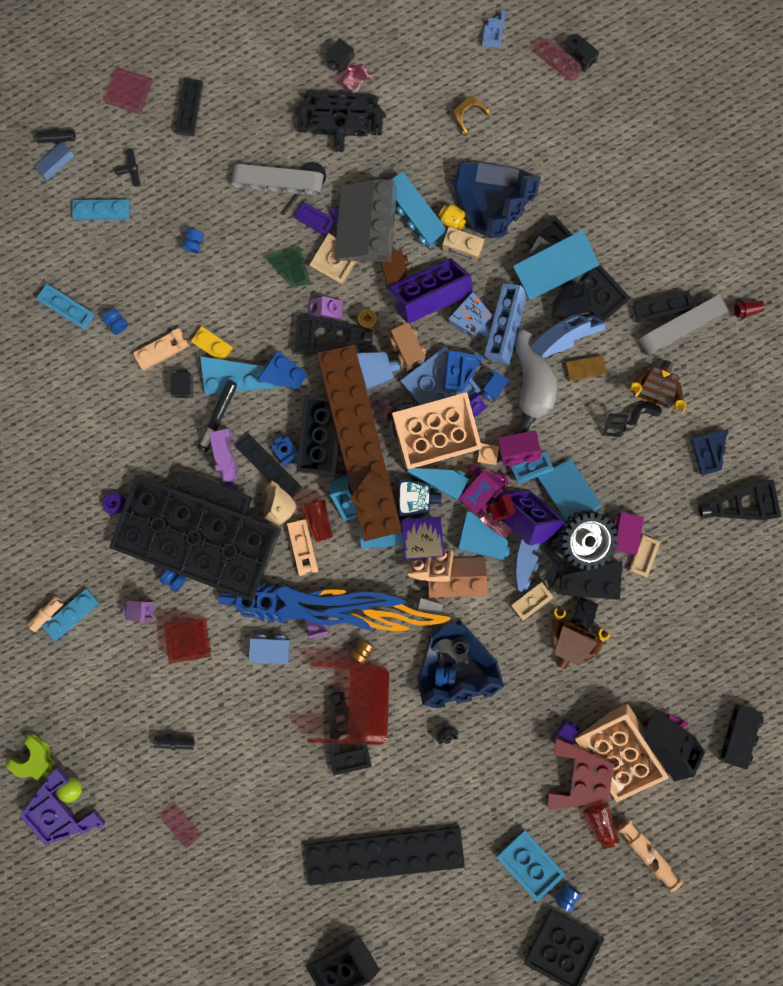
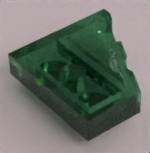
M300 247L265 256L267 262L275 268L293 289L311 284Z

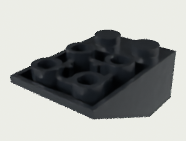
M655 710L643 732L646 742L649 743L656 757L661 761L666 772L674 782L695 777L705 754L704 749L694 735L658 710Z

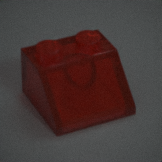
M206 618L164 625L169 664L211 657Z

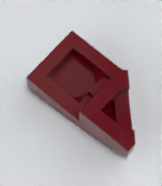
M509 494L501 496L497 503L490 504L486 509L488 514L492 513L495 521L509 519L516 512Z

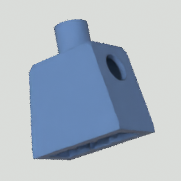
M385 352L357 354L366 391L388 383L393 379L392 372L400 370L399 361H389Z

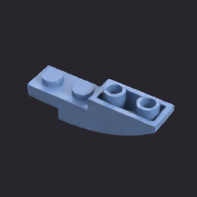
M576 314L545 332L531 346V350L542 358L574 347V340L605 330V322L594 315L585 318L581 314Z
M522 538L520 539L515 559L516 589L519 592H522L523 589H528L531 583V579H529L531 572H536L540 563L537 561L539 557L532 554L533 551H537L540 544L528 545Z

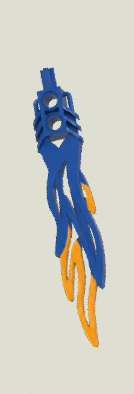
M263 583L259 586L250 606L245 605L243 598L230 593H220L218 597L219 604L235 605L236 610H240V614L243 617L258 618L262 622H265V619L274 623V620L284 623V621L303 618L309 622L325 626L348 623L368 631L373 630V628L387 631H406L410 628L381 617H392L414 625H434L451 619L448 616L413 610L402 605L406 603V600L375 592L346 594L347 591L321 590L306 594L288 587L287 584L276 587L278 584L274 583L271 586H267L269 583ZM333 593L330 597H319L320 595ZM360 596H374V597H378V598H382V599H350V598H355V597H360ZM266 597H269L271 600V605L268 608L263 605V600ZM280 597L286 606L278 611V600ZM299 602L311 605L346 607L327 609L323 612H318L302 606ZM392 606L407 613L434 620L418 621L397 613L376 611L366 607ZM361 608L367 616L392 627L383 626L369 621L360 615L344 611ZM244 610L251 611L253 614L244 613ZM315 616H329L341 620H326Z

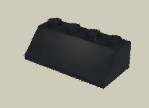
M305 395L296 472L336 478L340 445L328 397Z

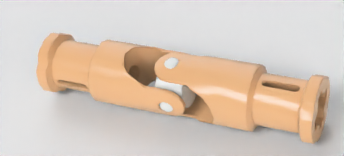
M631 819L625 820L617 828V831L626 837L631 848L642 858L653 874L664 882L667 890L671 893L676 891L683 883L681 878L676 877L665 859L653 848L642 832L637 831L632 825Z

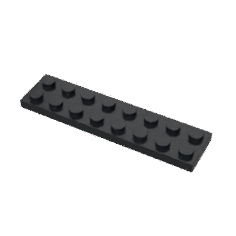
M460 826L304 845L309 886L465 868Z

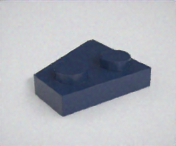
M728 429L690 439L701 476L722 470Z

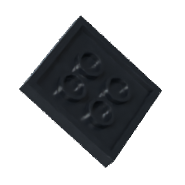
M550 909L524 960V965L562 986H582L605 939L579 923Z

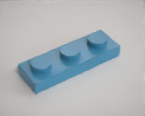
M73 200L72 218L73 220H130V201Z
M47 283L36 298L39 302L83 330H86L95 316L94 313Z
M85 589L43 625L42 628L53 641H57L99 605L100 602L89 589Z

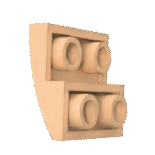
M452 548L444 549L443 557L411 559L408 571L409 577L434 582L450 581L454 554Z

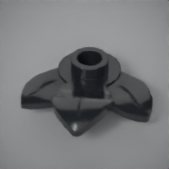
M457 637L453 640L444 638L434 644L433 649L440 653V667H449L455 664L460 671L466 668L469 663L467 653L470 646L465 638ZM462 644L463 647L459 649L456 645Z

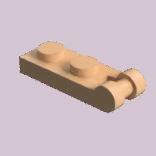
M180 328L173 330L170 334L133 353L142 370L189 346L187 340L183 339V333ZM175 339L177 344L172 346L171 341Z
M307 520L288 523L299 576H303L311 571L313 573L319 572ZM309 558L310 564L303 565L302 560Z

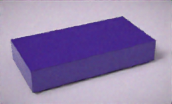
M304 201L294 216V219L327 237L336 222L335 219Z

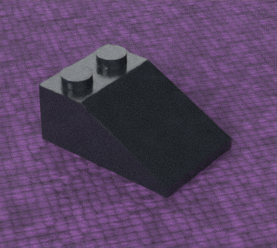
M360 935L346 941L306 968L316 986H363L370 983L380 971Z

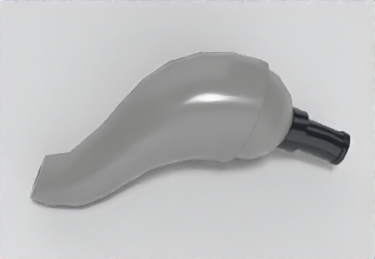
M522 328L517 333L515 347L523 372L522 387L519 392L521 394L519 400L520 407L523 412L520 416V423L514 432L515 434L528 432L536 418L546 415L550 409L554 408L557 397L556 376L551 366L544 358L531 350V346L534 344L533 334Z

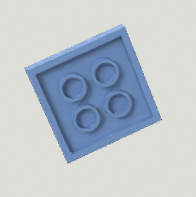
M446 346L401 380L403 386L418 405L466 392L468 397H470L475 392L479 393L481 391L472 378L469 379L468 385L463 392L443 390L446 352L449 351Z

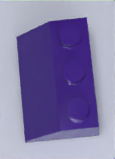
M531 490L500 494L499 499L503 495H510L516 511L509 519H501V521L508 525L528 545L544 543L565 524V520Z

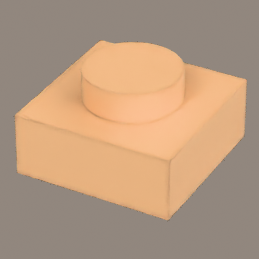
M481 443L482 449H479L477 463L496 466L499 446Z

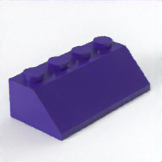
M452 258L386 287L399 316L406 322H409V324L458 300L464 299L473 292L471 275Z

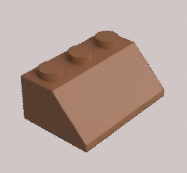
M485 557L453 558L450 581H428L429 598L487 596Z

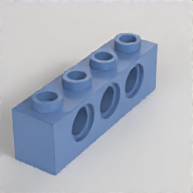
M505 283L502 285L484 355L492 363L510 364L527 293L521 285Z

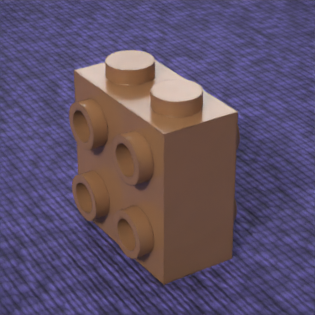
M401 322L393 326L389 343L393 352H398L397 360L402 369L405 368L408 372L424 363L426 350L422 343H418V334L415 327H410L409 322L405 324Z

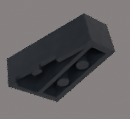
M623 561L598 566L597 569L591 568V570H581L561 575L559 578L558 595L620 600Z

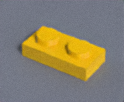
M202 326L191 340L194 345L215 359L225 360L233 350L232 346Z

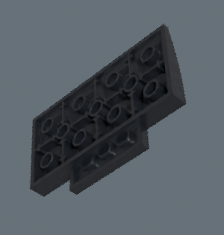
M180 471L174 488L136 475L109 548L253 602L282 528L246 515L253 497L189 473Z

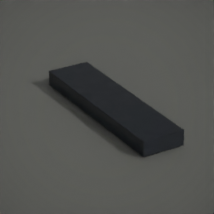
M250 434L236 447L269 481L277 483L292 499L303 489Z

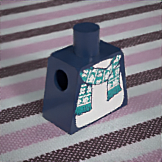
M399 479V517L429 513L430 504H442V493H430V484Z

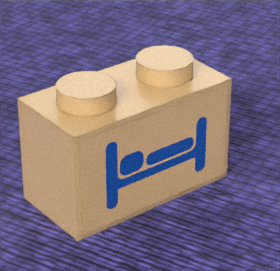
M449 227L442 245V251L477 263L485 239Z

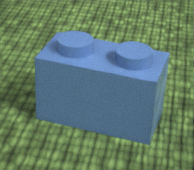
M255 634V638H250L249 662L290 663L291 640L286 639V636L275 635L274 639H268L267 635Z

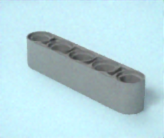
M235 164L231 185L237 188L319 196L321 195L324 175L314 171Z
M717 295L644 335L639 341L647 355L650 356L723 316L729 310L721 296Z

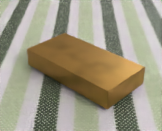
M603 355L565 363L569 381L607 374Z

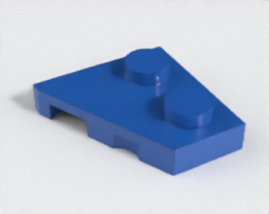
M277 351L256 381L297 390L308 373Z
M447 351L443 390L463 392L484 356Z

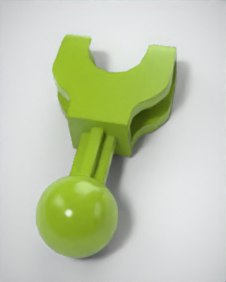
M28 733L24 739V744L30 750L29 760L24 762L18 757H13L7 760L5 766L18 778L33 777L36 780L47 779L54 770L52 767L56 763L51 759L49 744L36 734ZM68 777V782L56 790L57 797L63 802H74L81 795V783L74 777Z

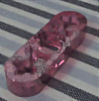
M540 39L537 42L535 53L540 59L569 81H575L580 77L582 68L578 62L548 39ZM547 46V51H541L540 49L541 47ZM560 56L563 59V63L556 64L553 58ZM573 68L576 69V72H575V73H574V72H573L572 74L569 73V71L572 70Z

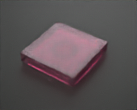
M117 67L106 95L105 103L141 115L153 83L152 78Z

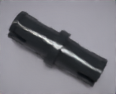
M54 128L50 131H36L35 134L38 144H59L65 141H76L74 129L58 130Z
M172 735V737L155 736L154 741L162 743H154V749L165 748L171 749V751H176V749L194 750L193 744L186 743H194L195 738L177 737V735Z

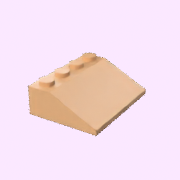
M467 392L392 413L405 469H412L482 449Z
M628 704L610 711L575 737L580 748L589 752L591 750L614 761L610 793L616 802L669 778L665 767L656 757L655 752L643 736L645 729Z

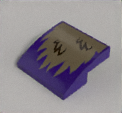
M441 516L402 519L405 560L444 556Z

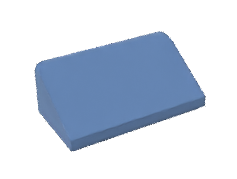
M61 142L34 167L48 180L72 159L74 154Z

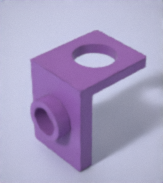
M324 296L309 300L308 316H325L340 320L342 319V300ZM317 303V310L314 313L313 306Z
M323 608L314 611L323 612ZM315 616L320 619H325V616ZM306 620L309 639L329 634L327 626Z

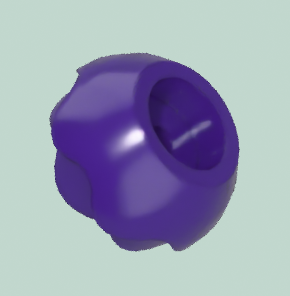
M111 491L103 497L102 508L108 514L116 515L123 511L126 499L119 492Z

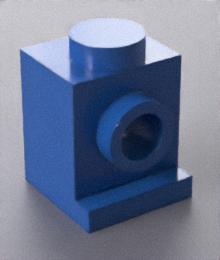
M493 369L490 374L492 378L488 377L482 385L484 390L481 396L488 401L491 399L495 401L509 381V379Z
M280 436L273 441L275 445L272 446V449L284 467L298 459V451L288 436L285 438ZM283 446L288 447L286 453L281 452Z

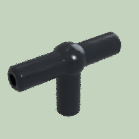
M127 149L126 154L129 165L115 168V174L118 176L131 172L133 186L139 187L141 185L138 174L139 167L136 164L133 149Z

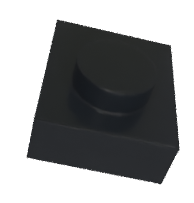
M580 597L570 622L589 630L594 623L598 604Z

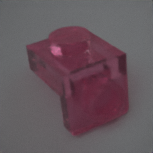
M351 64L340 80V84L348 92L357 93L363 82L371 80L373 76L365 65Z

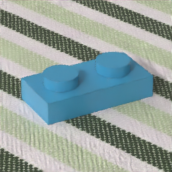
M545 451L541 453L540 460L533 463H519L516 466H510V469L517 484L553 471V466Z

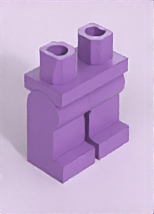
M229 429L210 432L209 436L213 454L218 464L215 465L216 471L221 473L222 479L226 483L237 481L236 470H240L239 464L236 463V457L232 453L230 441L235 440L233 432Z

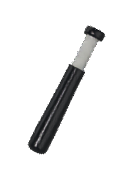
M232 380L226 382L207 425L208 429L201 444L197 445L199 450L203 452L208 451L209 433L217 430L236 391V382Z

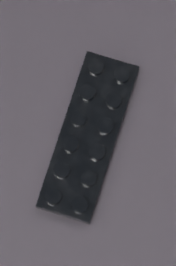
M554 215L531 235L526 242L532 248L538 237L541 236L555 245L573 234ZM601 265L583 273L578 283L572 279L564 283L568 286L585 282L591 297L590 312L603 322L631 299Z

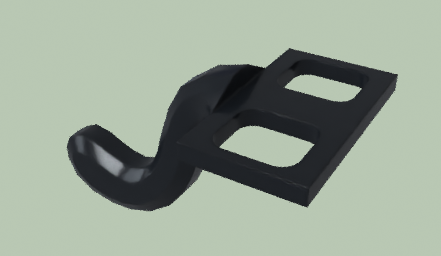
M641 403L633 410L629 421H627L628 415L609 414L602 436L621 437L623 432L635 428L641 414L647 413L658 417L661 415L662 409L655 403ZM623 418V422H611V419ZM619 429V433H607V430Z
M559 529L542 543L545 554L554 563L544 579L548 591L551 590L563 569V562L560 556L551 548V542L560 536Z

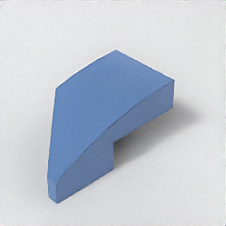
M502 10L500 15L495 18L491 17L488 19L487 25L484 28L482 46L500 48L506 10Z

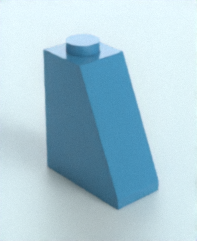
M467 511L458 550L499 560H504V557H508L510 546L507 545L508 540L472 512Z

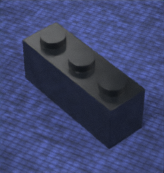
M738 704L734 705L719 758L720 761L746 770L748 769V765L750 766L753 761V747L758 743V730L763 725V712Z

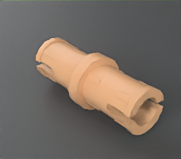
M54 596L44 608L41 607L38 610L39 613L27 623L32 631L37 632L47 620L49 621L53 618L52 615L64 605L63 602H60L61 599Z

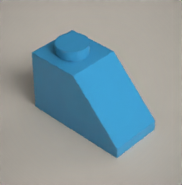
M347 475L331 479L330 495L343 521L358 518L355 506L348 502L352 493Z

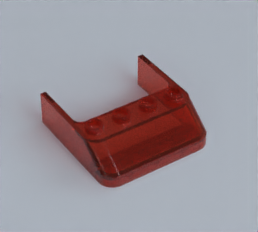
M311 662L313 669L350 671L348 734L345 739L307 738V743L372 746L384 744L388 737V670L383 666L367 664Z

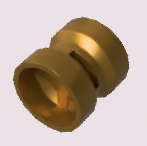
M363 309L358 314L359 327L365 330H373L376 327L377 317L373 310Z
M359 638L357 646L350 651L349 655L365 665L368 660L367 655L372 654L376 648Z

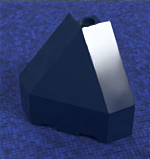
M467 160V163L458 164L456 179L451 180L470 228L491 239L505 236L509 231L507 227L512 221L516 222L525 211V205L537 197L541 177L520 168Z
M460 619L455 624L445 622L441 627L433 625L417 678L422 705L438 709L445 707V703L456 701L457 704L472 701V697L483 695L484 698L492 697L504 688L497 660ZM457 637L465 638L470 646L467 653L469 663L466 668L460 671L455 664L443 667L444 669L456 668V686H436V667H440V653L433 649L434 644L444 638L451 640ZM457 644L456 647L460 649L463 645Z

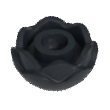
M446 725L437 730L435 740L439 745L442 743L449 744L453 739H458L459 732L454 726Z

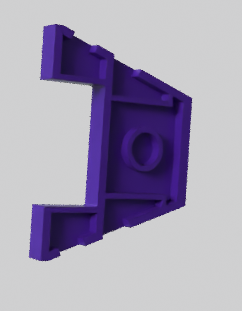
M59 766L54 768L20 815L44 845L69 838L70 835L79 832H88L89 829L95 827L101 828L105 825V821L95 809L77 820L57 797L54 791L69 780Z

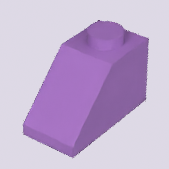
M127 600V604H124L123 607L125 620L138 622L152 621L154 602Z

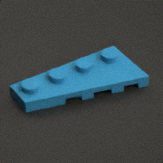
M200 356L205 394L222 393L228 380L237 383L235 392L280 388L270 383H259L256 381L266 366Z

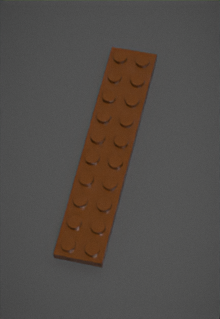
M355 345L317 353L352 495L370 470H373L386 480V483L364 513L355 507L363 540L366 542L402 533Z

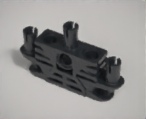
M306 92L303 95L304 102L294 111L298 115L296 131L302 133L303 126L304 133H307L309 116H312V134L334 135V152H338V145L340 152L345 151V136L367 137L368 119H372L371 134L376 136V128H378V136H381L383 134V119L387 117L385 111L377 103L379 101L377 95L351 92ZM343 122L344 125L337 126L336 123Z

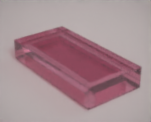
M178 805L161 818L186 849L202 835Z

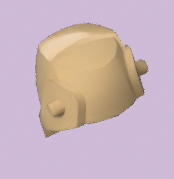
M270 481L263 491L267 495L263 519L272 525H281L293 515L297 506L287 492L281 489L274 481Z

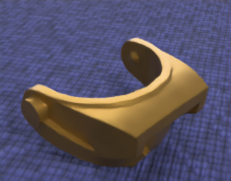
M471 95L453 110L460 133L465 136L468 132L463 125L462 117L468 107L479 108L487 116L490 114V109Z

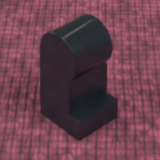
M578 34L568 36L565 52L580 61L579 68L586 72L598 59L599 51Z

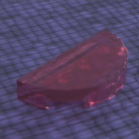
M481 512L478 516L487 527L498 535L507 538L511 534V528L498 520L495 521L487 513Z

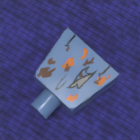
M472 292L452 314L448 323L473 339L479 333L489 339L491 326L488 323L492 319V314Z

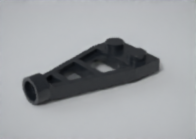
M297 316L296 354L316 355L320 352L350 345H372V330H365L317 316ZM318 328L330 330L332 332V339L326 343H316V330ZM337 331L350 332L351 339L349 341L337 342Z
M774 479L752 483L712 502L698 505L701 519L716 517L762 521L781 517ZM749 494H754L758 509L756 511L744 510L741 499ZM735 500L737 511L724 512L723 502Z
M344 692L330 694L329 757L333 775L372 767L368 746L345 701ZM342 701L340 705L335 704L336 702ZM345 715L350 728L339 731L336 723L337 716ZM346 734L352 735L357 745L356 749L341 752L339 750V738Z

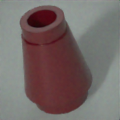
M740 300L734 304V314L737 318L741 319L763 312L765 309L763 301Z

